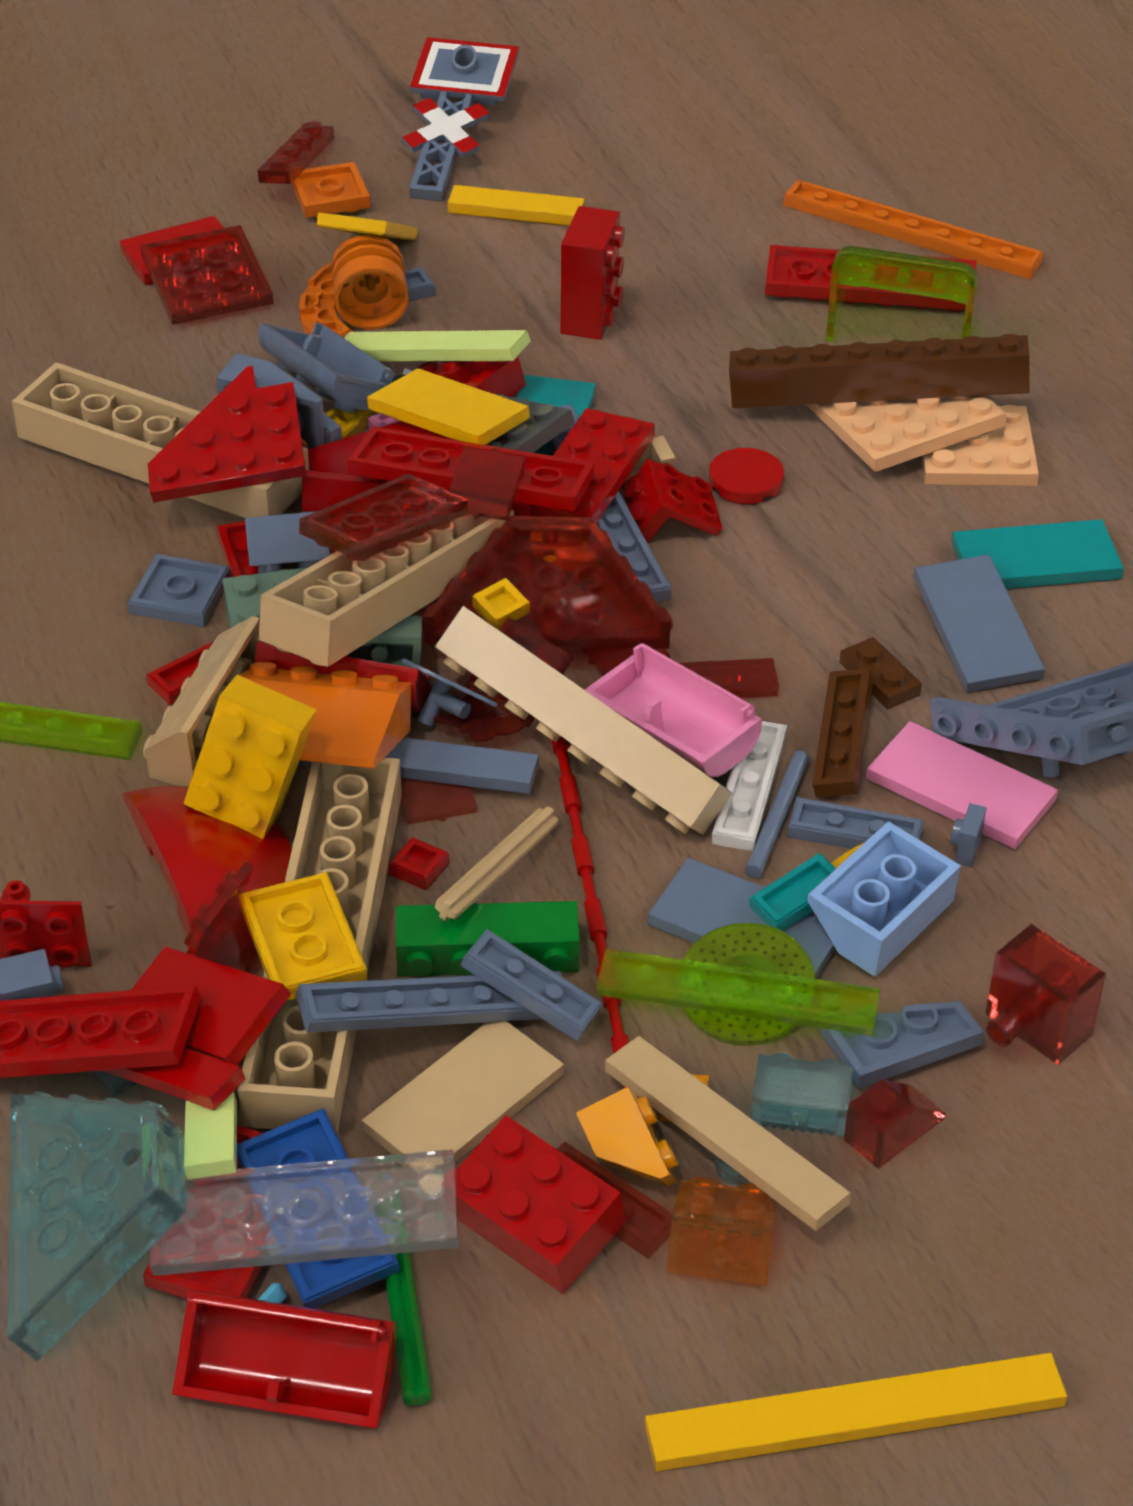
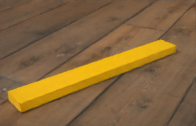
M1044 1353L645 1416V1430L655 1472L1060 1408L1065 1407L1067 1394L1052 1353Z

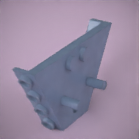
M1133 661L990 705L943 697L930 699L932 730L952 741L1042 757V772L1045 777H1056L1060 774L1059 761L1084 765L1116 754H1129L1133 749Z

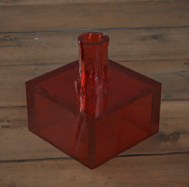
M1030 924L996 952L985 1013L992 1018L986 1024L988 1025L986 1032L989 1038L996 1045L1007 1047L1016 1037H1019L1059 1065L1093 1035L1106 973L1033 924Z

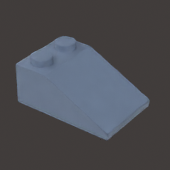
M236 353L217 376L218 394L247 366L251 365L254 368L257 388L293 382L302 439L306 441L308 449L325 444L322 398L272 362Z
M325 511L245 518L249 565L258 566V573L282 570V563L298 562V568H308L330 555Z

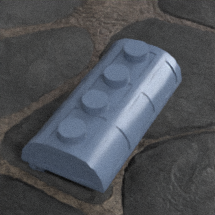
M315 322L312 334L264 323L260 324L258 333L260 345L267 353L279 360L277 366L285 371L297 373L296 380L316 386L314 391L316 394L328 399H335L334 406L340 410L354 413L355 409L371 410L368 409L367 397L392 383L394 372L321 323Z

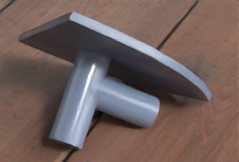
M404 658L402 660L403 663L436 678L417 718L418 721L430 727L433 726L440 709L462 719L469 715L471 705L448 694L451 686L495 707L498 704Z

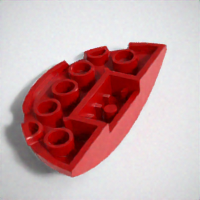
M158 786L123 793L124 801L150 856H155L176 900L178 915L197 956L230 967L252 954L256 947L242 913L238 894L285 883L292 848L279 826L274 823L266 836L261 839L238 826L186 806L183 803L189 786Z

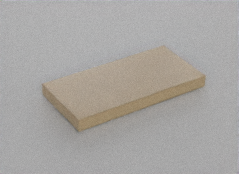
M507 1021L486 1022L361 1120L362 1131L427 1183L431 1184L481 1143L505 1115L510 1118L513 1117L563 1076L564 1063Z

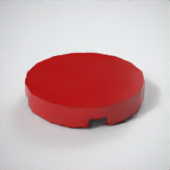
M755 448L730 449L717 455L710 464L709 485L712 489L715 487L719 491L720 497L730 502L758 504L764 501V497L772 494L773 498L778 495L783 487L784 467L778 458L767 451Z

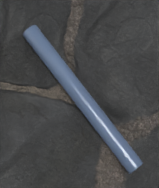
M803 751L794 752L746 865L745 873L751 878L761 877L809 762L808 754Z

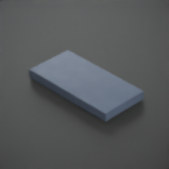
M989 554L914 568L913 578L966 693L1043 679L1045 668Z
M687 858L648 914L649 926L697 945H702L719 934L734 930H759L777 935L750 908L749 897L765 887L691 858ZM813 911L777 936L792 944L802 954L810 968L814 985L836 948ZM746 956L734 958L737 961L779 977L776 970L762 959Z

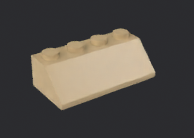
M251 616L222 632L216 637L209 650L205 649L203 651L198 667L192 677L185 679L176 702L173 706L167 707L160 727L145 742L143 757L147 760L149 778L176 786L190 785L219 695L236 675H240L254 663L257 641L263 642L259 640L260 618Z

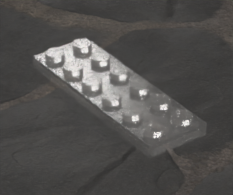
M453 1149L237 1169V1173L186 1180L185 1174L153 1177L150 1268L153 1276L459 1248L456 1166Z

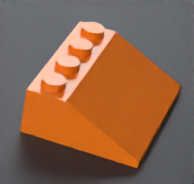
M270 662L253 663L240 674L244 678L317 709L300 757L301 761L375 769L410 732L411 683L399 682L396 676L376 675L372 679L357 677L356 672L347 670L335 671L332 674L317 673L316 668L309 666H298L291 670L276 669V664Z

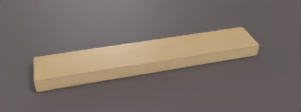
M640 1036L605 1060V1072L625 1087H629L638 1097L645 1095L655 1110L815 1231L850 1204L851 1192Z

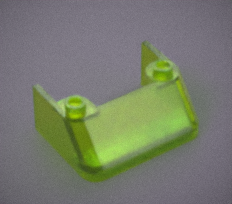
M846 246L837 252L832 265L826 341L833 342L843 312L845 285L941 298L966 304L962 339L967 336H973L980 280L972 266L963 262L857 246Z

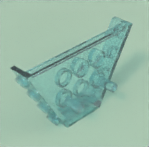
M34 1092L32 1095L11 1094L7 1338L36 1361L186 1213L183 1131L168 1118L169 1112L155 1102L142 1101L141 1104H130L110 1097L105 1098L104 1101H94L73 1094L69 1095L68 1098L52 1097L43 1092ZM140 1153L138 1160L133 1165L128 1166L130 1159Z

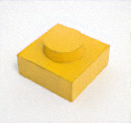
M507 578L473 595V607L490 625L498 630L530 613V602Z

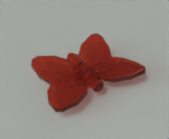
M467 695L462 699L471 705V711L465 719L453 714L434 716L433 718L438 723L460 727L459 731L461 733H468L471 739L479 742L491 741L496 736H507L517 733L527 725V720L522 719L518 715H501L496 717V713L492 710L485 714L486 707L482 700L472 695Z

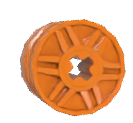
M374 234L355 236L339 246L331 260L335 306L341 318L351 326L364 330L382 329L394 324L404 314L409 303L404 261L398 247L387 238Z

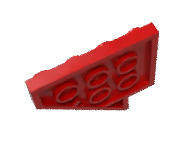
M253 365L247 366L147 464L149 488L153 503L307 476L294 383L289 382L257 388Z

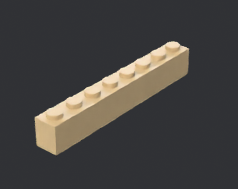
M465 606L461 608L435 647L447 655L443 661L444 664L462 676L467 671L473 673L478 677L474 685L494 698L498 692L507 697L509 700L504 705L506 708L524 720L531 714L540 721L536 727L537 730L555 742L558 741L560 736L572 743L567 751L587 765L592 759L596 760L604 766L600 771L602 776L618 787H621L624 782L630 784L636 789L632 797L652 811L657 804L669 812L665 820L681 832L686 834L692 828L704 835L732 795V792Z

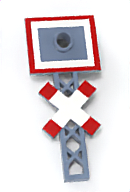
M432 37L426 38L410 84V92L420 93V98L425 99L412 105L413 111L428 126L401 137L402 143L412 153L421 150L409 187L410 198L442 202L457 154L465 158L480 151V145L465 132V129L490 119V113L482 105L496 106L497 101H505L520 52L519 46ZM450 97L465 98L454 104L449 100ZM442 140L445 141V143L441 145L438 144V142ZM437 160L441 161V163L436 164L434 166L431 165V163ZM433 181L437 186H429L424 184Z

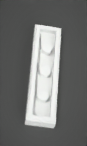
M762 721L761 733L756 745L741 762L731 768L726 789L731 791L732 795L718 813L712 833V844L753 851L760 833L786 739L787 725Z

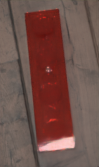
M316 121L304 123L257 170L259 183L291 184L334 140L333 126H322L320 122Z

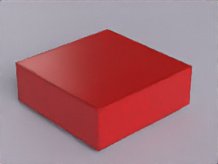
M411 837L388 864L389 875L426 891L449 864V852Z

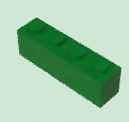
M577 901L475 903L457 919L450 918L448 921L439 918L440 912L435 908V905L396 906L397 977L474 975L460 965L464 956L486 929L552 971L579 972L580 940Z

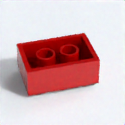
M578 206L561 243L560 334L602 340L606 328L613 325L615 307L620 308L623 299V286H618V278H621L624 269V257L619 256V248H622L624 243L625 227L620 226L619 211Z
M507 1115L503 1117L441 1185L450 1215L562 1294L567 1291L626 1222L621 1192Z

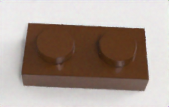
M874 637L840 651L839 663L846 670L871 669L873 677L872 695L887 710L921 695L922 683Z

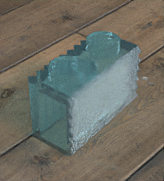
M786 1053L758 1054L751 1119L763 1127L770 1125L772 1128L779 1126L783 1130L790 1128L792 1131L799 1129L801 1132L808 1130L810 1133L817 1131L821 1135L828 1133L830 1136L835 1134L839 1137L845 1136L854 1066L842 1065L833 1059H823L818 1062L795 1059Z

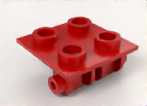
M19 880L10 881L3 890L0 900V959L45 949L49 966L91 967L92 960L82 901H30L29 887Z

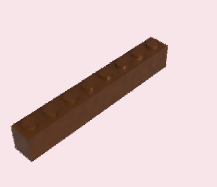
M1004 334L1000 337L983 338L967 336L963 339L946 340L929 338L925 341L909 342L892 340L888 343L872 344L855 342L850 345L835 346L817 344L813 347L793 348L791 346H780L776 349L756 350L754 348H743L739 351H730L729 378L732 408L1030 393L1028 335Z

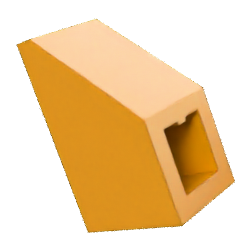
M626 1087L576 1112L595 1156L604 1164L666 1186L677 1182L671 1169L678 1166V1162L667 1140L663 1139L658 1142L651 1125L658 1122L645 1095L638 1098L629 1087Z

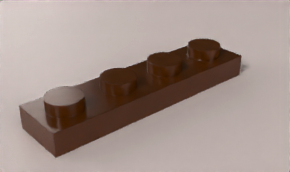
M870 668L831 671L829 674L812 783L816 797L858 794L873 687V677Z

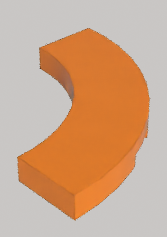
M330 262L309 279L308 287L301 294L299 302L300 321L305 333L312 334L315 322L344 338L353 330L348 328L336 313Z

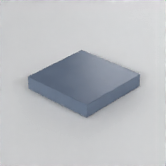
M156 554L128 602L129 614L205 627L223 593L222 578L231 577L230 567Z

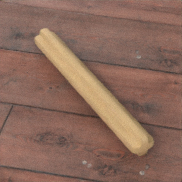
M549 806L545 809L538 808L440 896L435 902V908L440 912L439 918L444 921H448L450 918L457 919L558 825L559 819L554 816V809Z

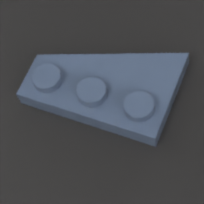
M961 1001L905 1005L902 1012L876 1014L875 1008L857 1009V1016L833 1017L832 1011L815 1012V1027L858 1088L983 1045L984 1031Z

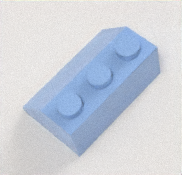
M888 821L808 894L807 901L837 952L876 977L954 902L961 865Z

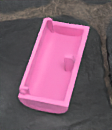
M644 643L633 648L634 654L584 689L709 777H719L741 762L752 751L761 733L762 719L755 715V707Z

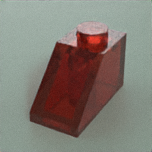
M881 1079L848 1104L844 1141L879 1169L945 1119L946 1113L912 1085Z

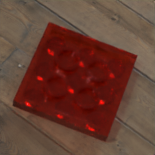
M241 225L141 245V256L172 325L273 304V292Z

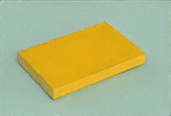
M327 872L238 894L242 913L267 979L284 984L291 993L288 1000L296 999L295 994L299 984L367 980V968Z

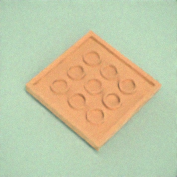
M987 396L807 405L874 472L1006 426V413Z

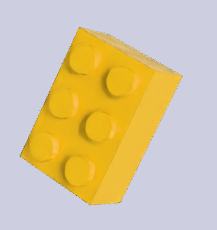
M236 675L219 695L183 804L211 817L238 826L263 839L280 816L317 709L240 675Z

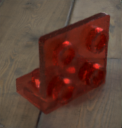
M247 861L237 873L231 869L226 873L215 891L218 895L210 907L204 904L196 913L189 925L192 930L184 941V944L189 947L188 954L241 971H246L258 954L239 904L238 894L245 893L254 868Z

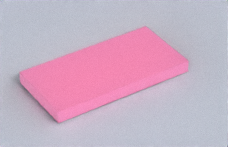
M911 721L907 723L869 765L866 773L867 780L953 821H956L957 818L964 820L970 803L987 807L983 835L1016 850L1054 804L1058 794V789Z

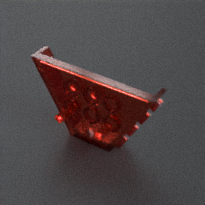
M510 516L501 528L494 529L488 543L479 553L476 552L471 556L465 570L458 578L451 579L445 589V593L435 604L432 603L427 607L422 618L425 630V644H437L463 606L485 620L473 607V595L507 578L530 602V613L499 629V631L521 646L635 648L637 645L644 643L651 648L670 649V631L673 630V621L669 612L664 607H659L652 597L649 586L644 581H639L632 572L628 559L624 555H619L613 547L608 533L605 530H600L591 517ZM551 555L555 556L557 559L555 561L549 562L545 561L543 558L545 556Z

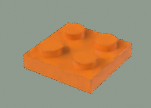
M355 162L290 171V182L305 218H317L318 212L328 214L340 212L353 213L360 209L371 208L370 195Z

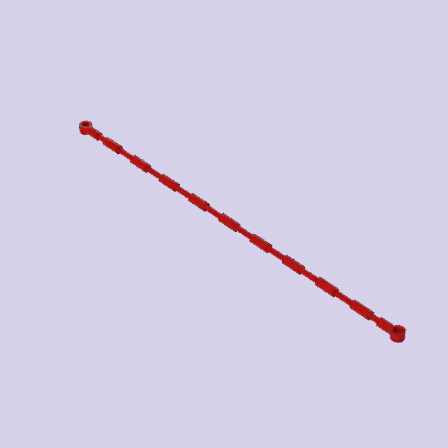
M512 533L513 551L518 557L516 567L521 591L525 593L526 599L530 602V613L526 617L531 642L536 647L537 657L553 668L552 663L548 660L545 646L547 635L542 611L537 606L535 596L536 582L532 562L527 557L529 551L527 547V534ZM560 736L557 742L551 739L552 749L558 758L561 773L559 784L565 813L570 818L573 833L571 845L577 874L582 878L586 898L583 905L589 936L595 943L599 964L596 971L603 1006L608 1009L613 1034L610 1042L614 1054L629 1043V1037L623 1030L619 1010L621 997L615 968L609 961L605 941L608 934L601 900L596 897L592 877L594 873L593 860L588 837L583 833L580 818L582 807L576 777L571 774L568 759L569 751L567 750L569 743Z

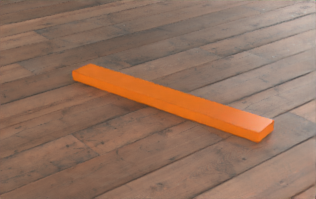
M797 180L783 196V206L960 259L976 260L977 264L1027 279H1031L1044 261L1045 253L1043 251L802 180Z

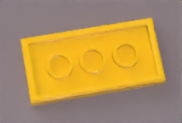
M318 212L317 225L322 228L364 235L374 234L402 240H417V227L382 220Z
M419 368L367 397L368 409L454 440L483 445L490 443L530 418L529 406Z

